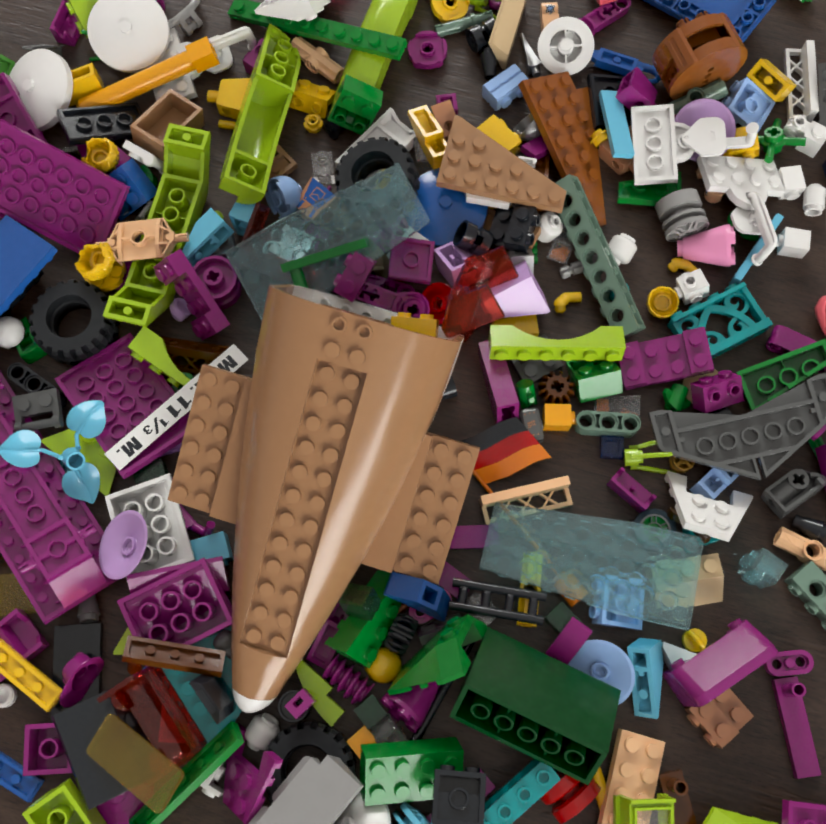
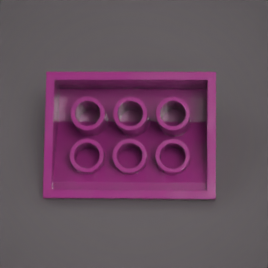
M205 558L117 600L132 636L193 645L232 625V605Z

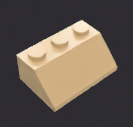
M718 553L654 563L644 567L654 613L723 601L724 574Z

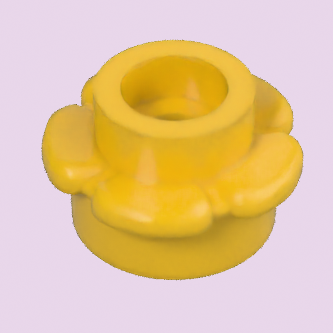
M309 114L304 118L305 122L303 125L308 132L317 133L321 130L323 120H321L320 115Z
M600 128L591 135L592 140L590 144H594L597 148L602 142L608 139L606 130L602 131Z

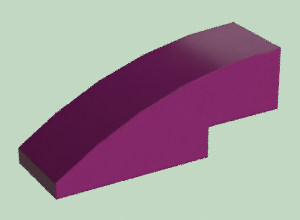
M343 593L318 633L306 658L307 660L326 669L337 652L324 643L329 637L333 638L338 632L337 625L341 620L346 621L352 612L350 607L355 601H358L357 599Z

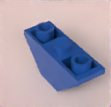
M396 572L390 573L383 594L442 622H445L449 602L451 601V598L443 588L424 579Z

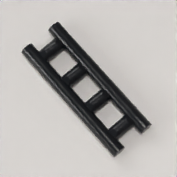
M453 577L452 587L459 588L457 602H449L448 610L543 625L544 616L537 615L538 601L546 602L547 592ZM468 589L482 591L480 605L466 603ZM492 593L506 595L504 609L490 607ZM515 597L529 599L527 613L513 611Z

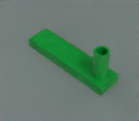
M368 238L359 239L280 264L283 273L290 272L294 285L308 288L302 267L370 247Z

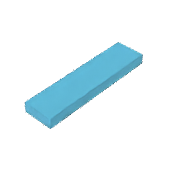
M600 90L598 96L612 158L632 159L635 153L624 106L615 97L617 91Z
M779 213L771 220L775 230L784 218ZM760 236L737 270L729 285L733 283L738 285L753 264L751 261L752 255L757 254L765 245L762 236Z

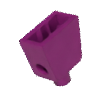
M636 67L622 78L615 97L631 111V107L657 105L655 99L658 92L643 72Z

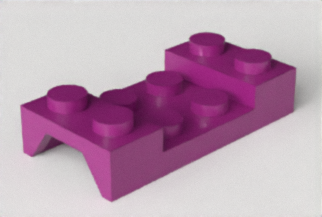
M2 72L0 74V118L47 142L19 97L20 93L9 75Z
M181 249L165 257L153 267L156 277L165 286L172 282L174 283L176 292L184 298L190 313L196 316L197 319L190 323L193 326L194 334L201 338L202 341L230 325Z
M705 326L682 331V334L639 343L638 341L625 343L626 349L622 361H619L625 390L714 373V365Z
M14 609L0 621V638L28 661H31L49 646V643L23 609ZM0 673V682H2L5 677Z

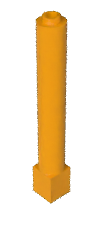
M207 36L186 45V51L79 99L76 107L122 104L196 70L198 73H201L220 64L215 48Z

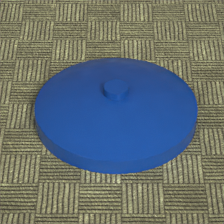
M440 168L430 170L419 177L420 188L416 190L418 196L415 201H411L412 206L410 209L404 210L408 227H411L429 241H435V248L452 242L457 228L464 220L476 224L478 228H483L488 206L466 203L464 192L437 187L436 181Z

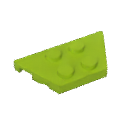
M67 429L43 438L41 443L52 452L62 454L65 449L75 447L74 434L76 431ZM80 434V452L84 455L85 462L93 464L99 471V492L104 496L110 495L117 469L104 455L105 452L95 437L84 438Z

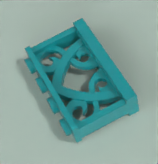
M742 282L738 285L737 283L729 285L725 292L721 294L718 292L713 293L703 303L698 301L688 308L689 310L685 312L678 311L670 317L671 320L667 327L672 331L673 335L682 334L681 326L685 321L692 322L693 326L687 327L690 330L704 326L706 328L710 314H721L732 318L727 327L728 338L715 331H706L707 337H715L717 341L715 344H711L710 338H707L711 356L714 359L766 332L773 323L769 317L765 316L747 289L746 283ZM732 297L741 298L744 303L742 311L736 310L739 307V301L735 305L730 303ZM747 310H749L756 323L745 315ZM702 313L700 318L698 319L696 315ZM736 321L739 322L736 326H740L741 331H736L733 329V325Z
M532 759L485 801L484 824H512L560 781V777L552 767Z

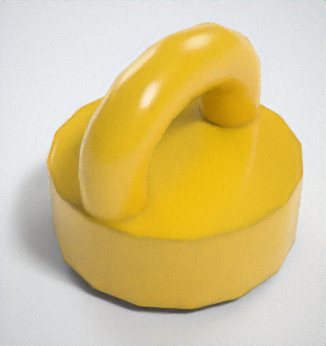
M689 629L682 636V644L690 652H701L706 648L707 638L700 629Z

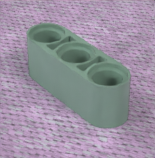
M585 410L577 415L573 428L580 435L631 438L640 429L641 420L637 415L631 413ZM586 419L590 426H582L579 420ZM602 421H609L612 428H605L602 425ZM624 422L631 423L634 430H628L624 426Z

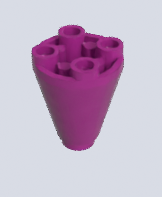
M436 681L429 682V686L423 689L419 685L411 686L412 690L409 692L389 695L386 692L380 701L386 708L390 709L387 713L396 722L402 720L412 733H416L422 726L440 685H437Z

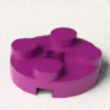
M421 31L415 34V38L412 41H409L408 57L414 68L434 69L444 64L447 56V43L444 38L438 36V33L434 31ZM426 47L432 50L429 53L424 52Z

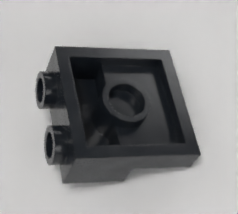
M515 205V208H509L508 210L497 208L490 228V232L493 233V241L490 248L528 253L529 246H532L534 242L535 227H538L540 223V214H538L536 207Z
M440 765V769H435L431 824H484L486 773H480V768L465 767V771H455V766Z

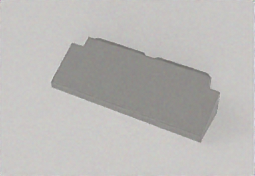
M327 755L320 762L318 758L305 756L273 793V803L271 806H263L248 824H333L364 786L339 757Z

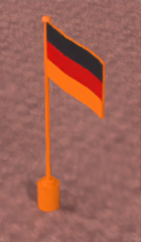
M517 417L501 421L473 437L460 441L480 447L473 475L489 494L494 492L487 485L488 483L509 477L535 462L552 458ZM499 503L504 513L557 575L554 578L556 583L553 586L569 606L573 607L589 592L571 571L569 573L565 571L560 573L504 504Z

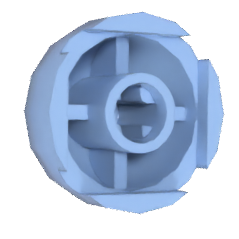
M280 175L269 178L268 192L265 193V198L273 214L275 215L278 212L280 215L278 218L280 219L295 214L298 211L297 205L300 202L303 191L301 186L288 176Z

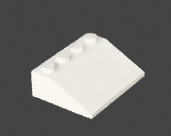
M264 0L254 11L258 15L293 21H301L303 19L310 21L315 19L317 13L323 11V6L329 4L331 0Z
M170 473L105 496L111 521L123 511L134 510L143 516L147 525L148 536L145 552L138 566L130 574L195 561L180 505L167 500L172 484Z

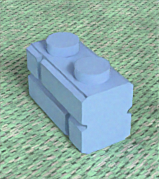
M513 64L482 85V97L495 111L500 108L505 109L511 104L513 99L523 97L518 84L522 80L528 79V77L521 72L516 64Z

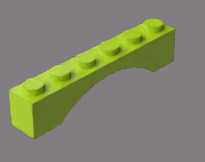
M490 325L488 338L489 359L501 361L598 360L614 362L622 361L626 349L623 326H600L593 332L580 337L556 340L533 336L513 325Z
M143 326L128 346L132 351L130 355L139 362L145 360L151 364L148 368L156 374L160 375L163 373L168 376L167 381L177 388L180 385L182 387L185 386L191 379L186 377L174 365L167 352L164 340Z

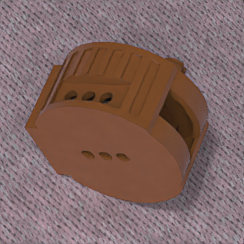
M703 11V13L700 12L691 21L687 17L684 20H679L676 24L677 28L659 44L652 58V63L671 99L676 100L687 95L690 89L704 87L720 78L726 83L744 65L748 51L725 13L708 14L707 11Z

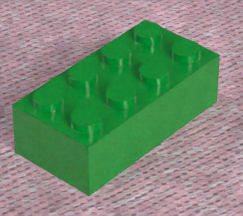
M456 737L362 744L360 750V782L364 787L360 793L364 805L372 806L433 800L435 769H440V765L455 766V771H463L464 750Z

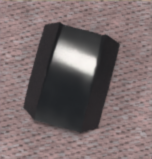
M201 674L189 682L216 724H219L235 711L236 702L233 692L222 676L216 677Z

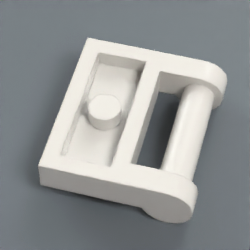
M128 140L124 142L122 147L130 151L128 154L130 157L148 167L158 169L163 174L164 161Z

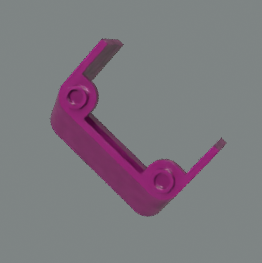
M738 618L727 625L729 630L726 632V635L691 659L683 661L680 658L670 665L671 670L663 671L662 676L683 706L701 707L778 654V650L748 620H740Z

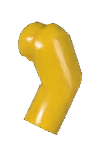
M676 257L671 259L667 266L672 272H677L678 269H682L685 272L697 270L689 260Z
M581 292L562 293L554 301L555 312L564 313L568 303L581 302Z

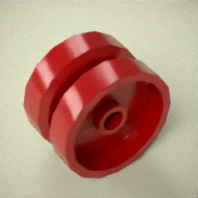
M557 771L556 773L560 777V781L540 799L545 805L555 803L551 813L562 824L581 812L599 794L601 787L594 778H592L589 785H586Z

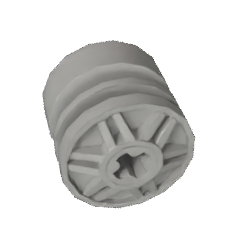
M686 188L677 190L664 196L656 203L655 209L659 220L663 222L662 229L665 232L664 235L667 241L677 242V240H683L684 237L703 232L708 228L710 223L706 217L705 210L701 208L702 201L697 189Z

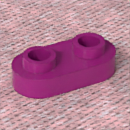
M805 650L778 652L776 656L764 663L766 672L776 677L806 674L814 666L813 657ZM796 658H799L802 663L800 666H797L795 662ZM774 660L778 662L777 669L772 666Z

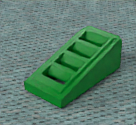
M25 317L20 320L23 323L24 329L26 328L24 339L16 348L20 357L27 364H32L46 356L47 353L33 340L34 337L29 330L32 325L29 323L28 318Z

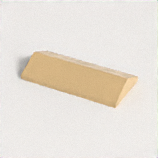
M526 0L501 1L488 43L502 69L507 67Z

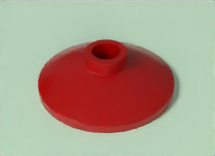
M442 282L429 285L422 293L429 302V314L434 315L433 319L439 320V325L444 324L452 317L455 311V293L449 285Z

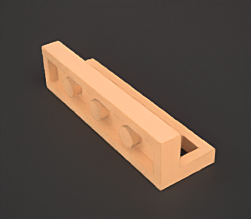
M569 476L480 496L479 502L485 525L510 520L508 516H503L504 511H502L498 518L489 520L487 507L496 506L501 509L499 503H507L506 508L512 501H518L523 504L524 507L519 513H513L509 510L515 519L572 506L573 502L568 488L571 484ZM563 490L566 502L557 503L550 498L555 491ZM533 496H539L546 500L540 508H535L529 502Z

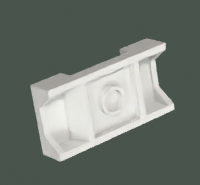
M390 107L351 146L354 148L358 145L357 142L361 140L363 142L368 141V138L375 137V139H379V137H387L388 141L390 139L398 141L409 152L419 141L414 130L403 124L395 111ZM347 150L335 161L336 168L338 165H341L340 159L342 156L348 154ZM379 169L369 174L362 184L361 191L368 192L380 181L379 176L386 169Z

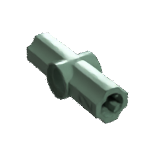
M720 78L704 87L692 88L688 91L687 95L668 104H674V115H676L693 99L709 98L718 101L728 96L727 87L724 80Z

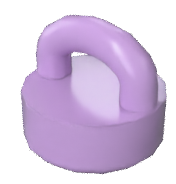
M176 298L170 304V312L178 322H182L191 314L183 298Z

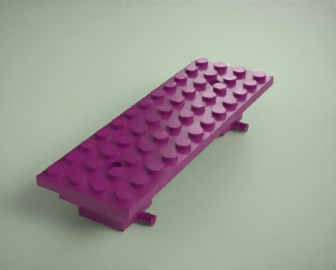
M1 371L0 445L10 435L15 433L12 397L16 396ZM29 417V418H25V423L33 422V421H32L31 418ZM33 430L42 440L43 437L39 430ZM41 443L40 448L50 450L43 443ZM39 452L40 460L38 464L28 468H21L8 463L0 455V553L42 622L46 625L117 581L108 578L100 567L99 547L104 531L84 501L74 499L63 491L61 483L66 472L57 458Z

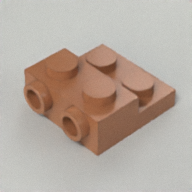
M730 688L704 706H686L684 708L688 713L686 717L696 728L699 726L705 733L703 737L708 744L717 748L726 746L740 733L739 730L754 717Z

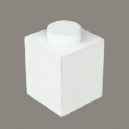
M801 165L780 167L778 173L786 192L782 197H778V199L795 200L799 198L806 189Z
M785 227L777 235V255L802 259L810 250L811 231Z

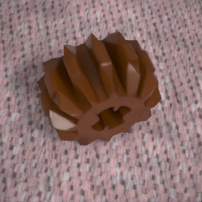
M553 370L550 371L549 376L543 375V382L538 383V387L541 389L538 391V396H544L542 402L550 401V404H563L564 402L569 404L571 401L570 397H573L575 394L572 390L575 384L568 382L570 375L562 377L563 372L559 371L556 376Z

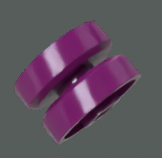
M213 255L204 257L195 264L194 270L221 310L227 309L237 302L242 292V284L237 270L231 261L225 257Z

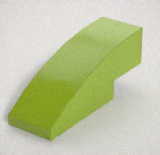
M302 659L296 668L303 689L306 688L315 698L314 708L333 727L346 711L329 696L334 687L330 686L329 682L322 679V676Z

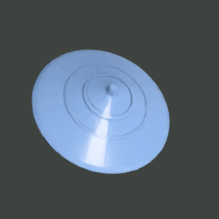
M598 639L587 640L568 664L621 690L618 705L629 697L634 688L635 671L628 655L611 642Z

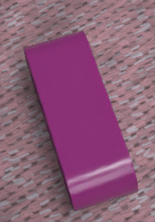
M776 325L765 346L771 352L783 355L817 341L788 327ZM824 367L823 369H821V370L818 371L817 373H824L825 370H826V367Z

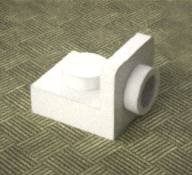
M226 760L200 785L203 787L201 791L211 798L215 796L220 797L224 793V789L213 782L214 780L218 782L224 774L226 768L223 766Z

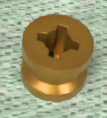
M673 456L669 459V467L678 474L686 473L695 464L694 462Z

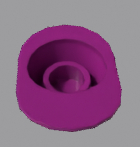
M78 652L64 666L62 676L65 686L60 695L61 706L70 708L83 698L103 669L104 660L101 657L90 658L85 653Z

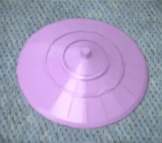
M703 98L694 100L686 104L674 119L675 122L684 123L691 127L700 118L718 117L725 123L726 138L735 137L736 124L731 111L723 103L714 99ZM694 152L689 159L696 161L699 154Z
M134 510L121 512L113 518L104 531L99 547V563L103 573L110 579L118 580L128 576L138 566L143 557L148 533L146 522L139 512Z

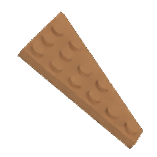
M454 116L436 181L437 187L562 213L566 190L460 116Z

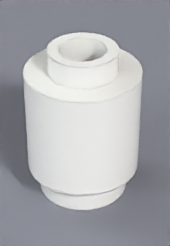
M817 183L806 187L803 193L802 208L805 211V215L815 217L822 214V211L825 209V187Z

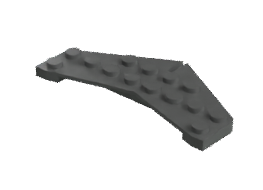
M826 373L816 375L742 415L672 412V410L649 412L648 417L657 449L660 452H672V456L761 480L756 459H758L763 479H765L826 424Z

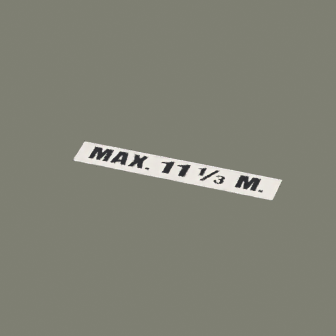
M233 344L209 365L234 373L249 359ZM200 373L104 454L119 471L191 410Z

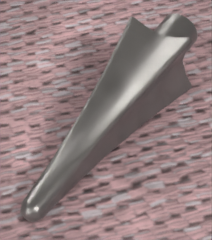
M520 33L527 74H532L534 78L540 77V66L542 63L530 47L525 35Z

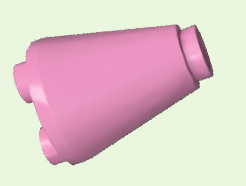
M725 224L684 237L683 240H677V257L723 267L735 265L734 246L731 247V244H735L734 226Z

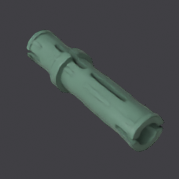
M492 10L478 14L471 13L470 16L434 25L438 36L443 37L464 31L475 24L480 26L481 21L489 17L494 18Z

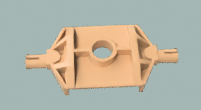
M164 218L119 222L116 224L110 238H107V241L102 243L107 242L110 245L116 261L123 266L122 262L164 259L172 253L175 244L178 242H189L188 232L176 234L171 230ZM139 235H144V239L141 242H135Z

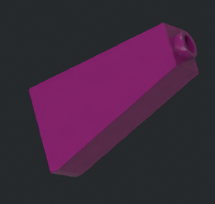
M489 340L479 342L478 356L495 424L510 418L517 417L519 419V400L506 360L489 359Z

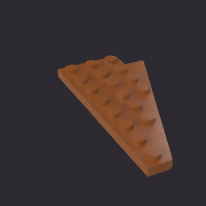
M568 71L522 80L518 86L561 178L569 174L579 178L598 223L602 228L606 225L598 147L596 148L594 144H590L592 140L591 135L596 130L593 129L588 87L576 89Z

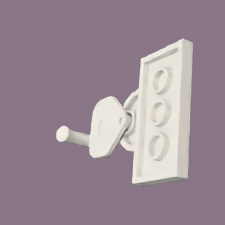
M243 26L223 35L209 38L215 48L220 64L206 71L217 74L232 66L233 57L229 48L230 45L246 39L248 42L247 48L251 51L257 45V40L252 30L247 26ZM175 27L170 29L169 45L159 62L186 51L185 46L192 42L181 43ZM195 70L153 89L156 101L170 88L188 100L198 97L193 80L199 77L201 73Z
M674 104L631 107L632 144L635 153L633 156L634 185L677 183V164L691 158L694 152L702 157H714L722 155L727 149L750 148L755 143L759 125L755 122L749 123L746 126L747 136L726 138L725 123L718 117L700 118L690 127L684 123L675 122Z
M699 155L696 161L707 192L726 193L728 198L737 206L730 215L735 229L742 234L762 236L765 245L757 254L751 257L752 263L755 266H760L775 249L778 241L765 202L768 196L782 197L786 192L774 160L771 163H767L764 159L731 156L702 157Z

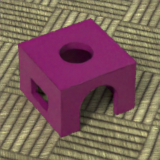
M302 688L284 707L295 719H299L316 700L306 688ZM301 698L303 702L297 706L295 703Z

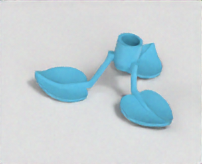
M101 400L84 401L69 411L66 425L69 429L76 431L74 434L75 447L65 449L62 454L40 448L41 439L35 432L19 430L10 435L0 445V455L8 463L21 468H28L38 464L40 460L39 452L62 460L71 469L62 478L63 491L74 499L93 504L99 492L100 475L93 464L85 462V457L80 452L79 435L81 434L84 438H94L102 433L106 424L104 402Z

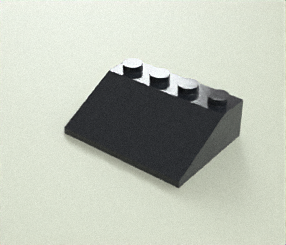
M128 682L106 690L52 716L87 811L145 784L165 772Z

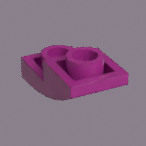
M572 617L545 654L568 665L591 635L592 630Z

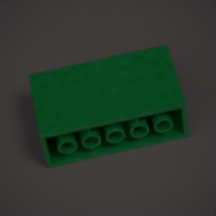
M488 627L473 657L449 717L589 785L608 755L621 690Z

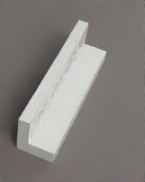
M806 40L802 49L785 48L783 52L785 75L797 85L795 88L802 93V97L799 99L792 92L786 97L787 121L791 116H799L793 114V108L796 105L803 111V115L800 116L805 117L808 122H812L819 112L815 41ZM790 56H799L800 62L795 64L790 60ZM793 71L801 76L798 82L791 77Z

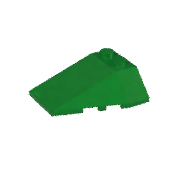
M469 614L461 618L455 616L448 620L446 625L401 667V670L387 691L388 694L395 695L409 692L412 690L411 686L419 685L421 689L427 688L429 686L428 683L436 681L437 685H443L465 676L471 662L462 647L483 639L488 628L486 623Z

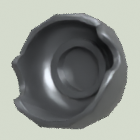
M531 113L513 129V132H516L522 141H531L541 134Z

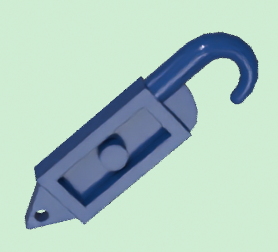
M600 48V50H594L591 61L595 63L594 66L603 70L626 76L634 68L638 67L642 72L655 76L654 79H648L651 84H656L661 80L654 66L638 61L639 59L605 48Z

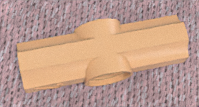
M300 36L295 37L291 41L293 48L298 49L300 58L308 70L314 74L320 73L333 84L340 82L344 68L330 59V56L322 47L318 46L315 48Z
M783 526L779 528L773 539L774 546L796 556L803 563L813 561L818 568L826 571V548L819 541L809 540ZM807 546L813 551L812 557L807 554Z

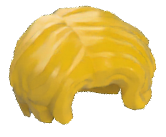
M91 138L89 141H86L87 157H82L81 161L103 173L113 171L119 164L120 158L117 146L107 138Z
M100 242L99 245H84V249L79 251V261L75 263L76 270L80 272L82 277L90 281L107 278L115 262L110 245L107 242Z

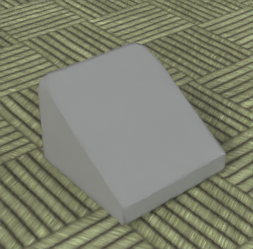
M149 200L135 217V221L147 220L153 201Z

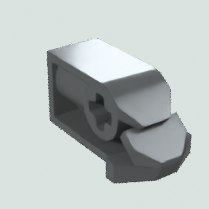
M793 469L766 488L760 498L781 520L826 486V477L820 473H812L804 469Z

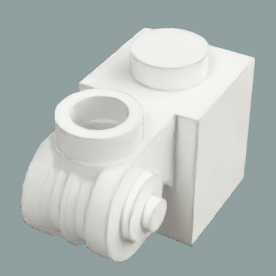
M800 115L791 116L783 128L784 134L787 137L797 136L806 138V145L796 146L795 149L814 158L826 140L825 126L813 120L810 123L806 121L805 117Z

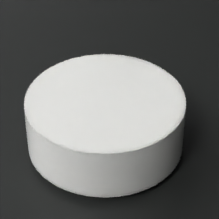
M0 684V708L10 707L17 699V690L11 684Z

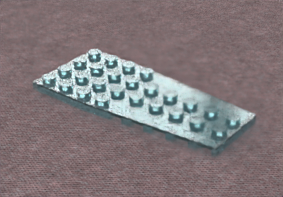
M398 162L384 171L380 170L375 175L356 182L351 187L335 192L334 195L326 199L314 202L315 204L307 208H302L279 219L225 252L261 321L269 285H294L290 272L283 273L280 264L363 238H368L370 247L357 251L373 260H377L431 222ZM349 253L302 267L308 288L327 293L335 289L336 286L333 285V282L338 273L343 274L346 266L343 264Z
M495 503L480 561V570L484 571L485 569L497 573L498 576L516 579L520 583L531 584L542 588L544 591H553L572 600H581L587 602L588 605L612 613L689 631L704 541L699 536L636 522Z

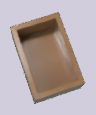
M170 88L130 125L133 142L164 161L163 140L169 123L201 129L205 125L203 108Z

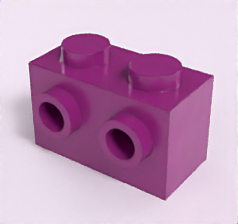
M355 251L354 254L349 253L343 264L346 266L343 274L338 273L333 282V285L336 286L333 292L354 302L377 262L359 251Z
M722 370L717 375L704 376L699 378V381L690 383L693 408L701 412L709 413L744 401L742 377L732 373L730 370Z

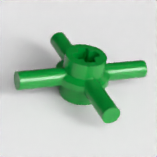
M779 118L774 119L772 127L765 129L764 135L758 136L759 144H761L763 151L766 153L764 161L767 163L773 162L774 154L780 153L784 145H806V138L786 137L784 130L781 128L782 120Z

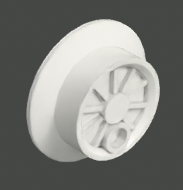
M561 17L551 21L543 29L538 40L540 61L547 70L554 74L567 71L569 75L578 73L587 66L594 52V38L591 30L583 21L574 17Z

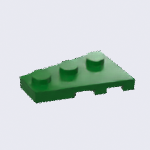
M678 172L677 183L634 185V180L619 182L617 203L655 206L664 196L682 189L681 172Z

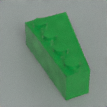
M820 340L736 372V374L742 377L743 395L749 410L752 411L793 389L826 367V340Z
M380 569L376 571L363 589L364 596L361 600L355 601L350 607L352 612L346 621L341 620L337 625L338 632L333 638L329 637L324 643L347 659L369 669L375 661L377 653L386 639L394 618L397 617L402 604L383 595L390 573Z

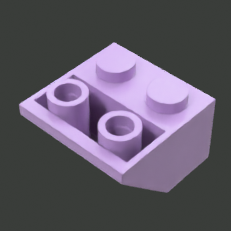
M453 241L434 249L437 269L455 291L494 275L493 270L482 258L471 254L469 250H463L455 246Z

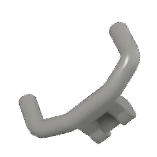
M191 0L183 10L168 20L169 27L172 28L179 25L187 37L192 35L196 28H200L203 25L202 20L194 11L201 0ZM188 17L191 19L189 24L185 21Z

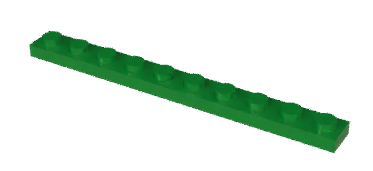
M234 0L227 13L232 19L263 27H268L270 23L283 32L400 61L408 44L406 38L320 17L310 21H306V19L293 21L258 15L254 10L261 3L250 0Z

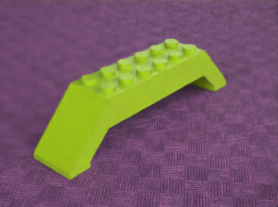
M169 123L163 140V174L147 219L164 218L171 230L176 234L188 232L190 235L195 223L201 217L208 195L211 133L210 131ZM141 235L139 242L144 239V235ZM186 242L175 244L172 253L179 249L183 250ZM163 259L133 261L125 285L113 296L109 295L103 317L147 327L170 307L176 293L175 285L172 282L165 286L163 282L158 280L153 268Z

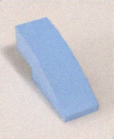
M712 468L690 491L693 494H701L706 498L714 500L739 475Z

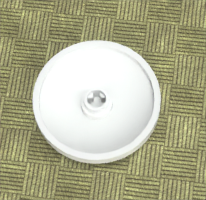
M98 0L88 18L87 33L92 49L106 65L115 70L125 73L140 72L158 63L168 48L170 40L169 22L164 11L155 0Z
M35 49L26 53L18 60L9 76L18 89L19 97L36 127L44 131L59 121L56 115L57 109L68 108L73 93V77L70 67L63 57L48 49Z

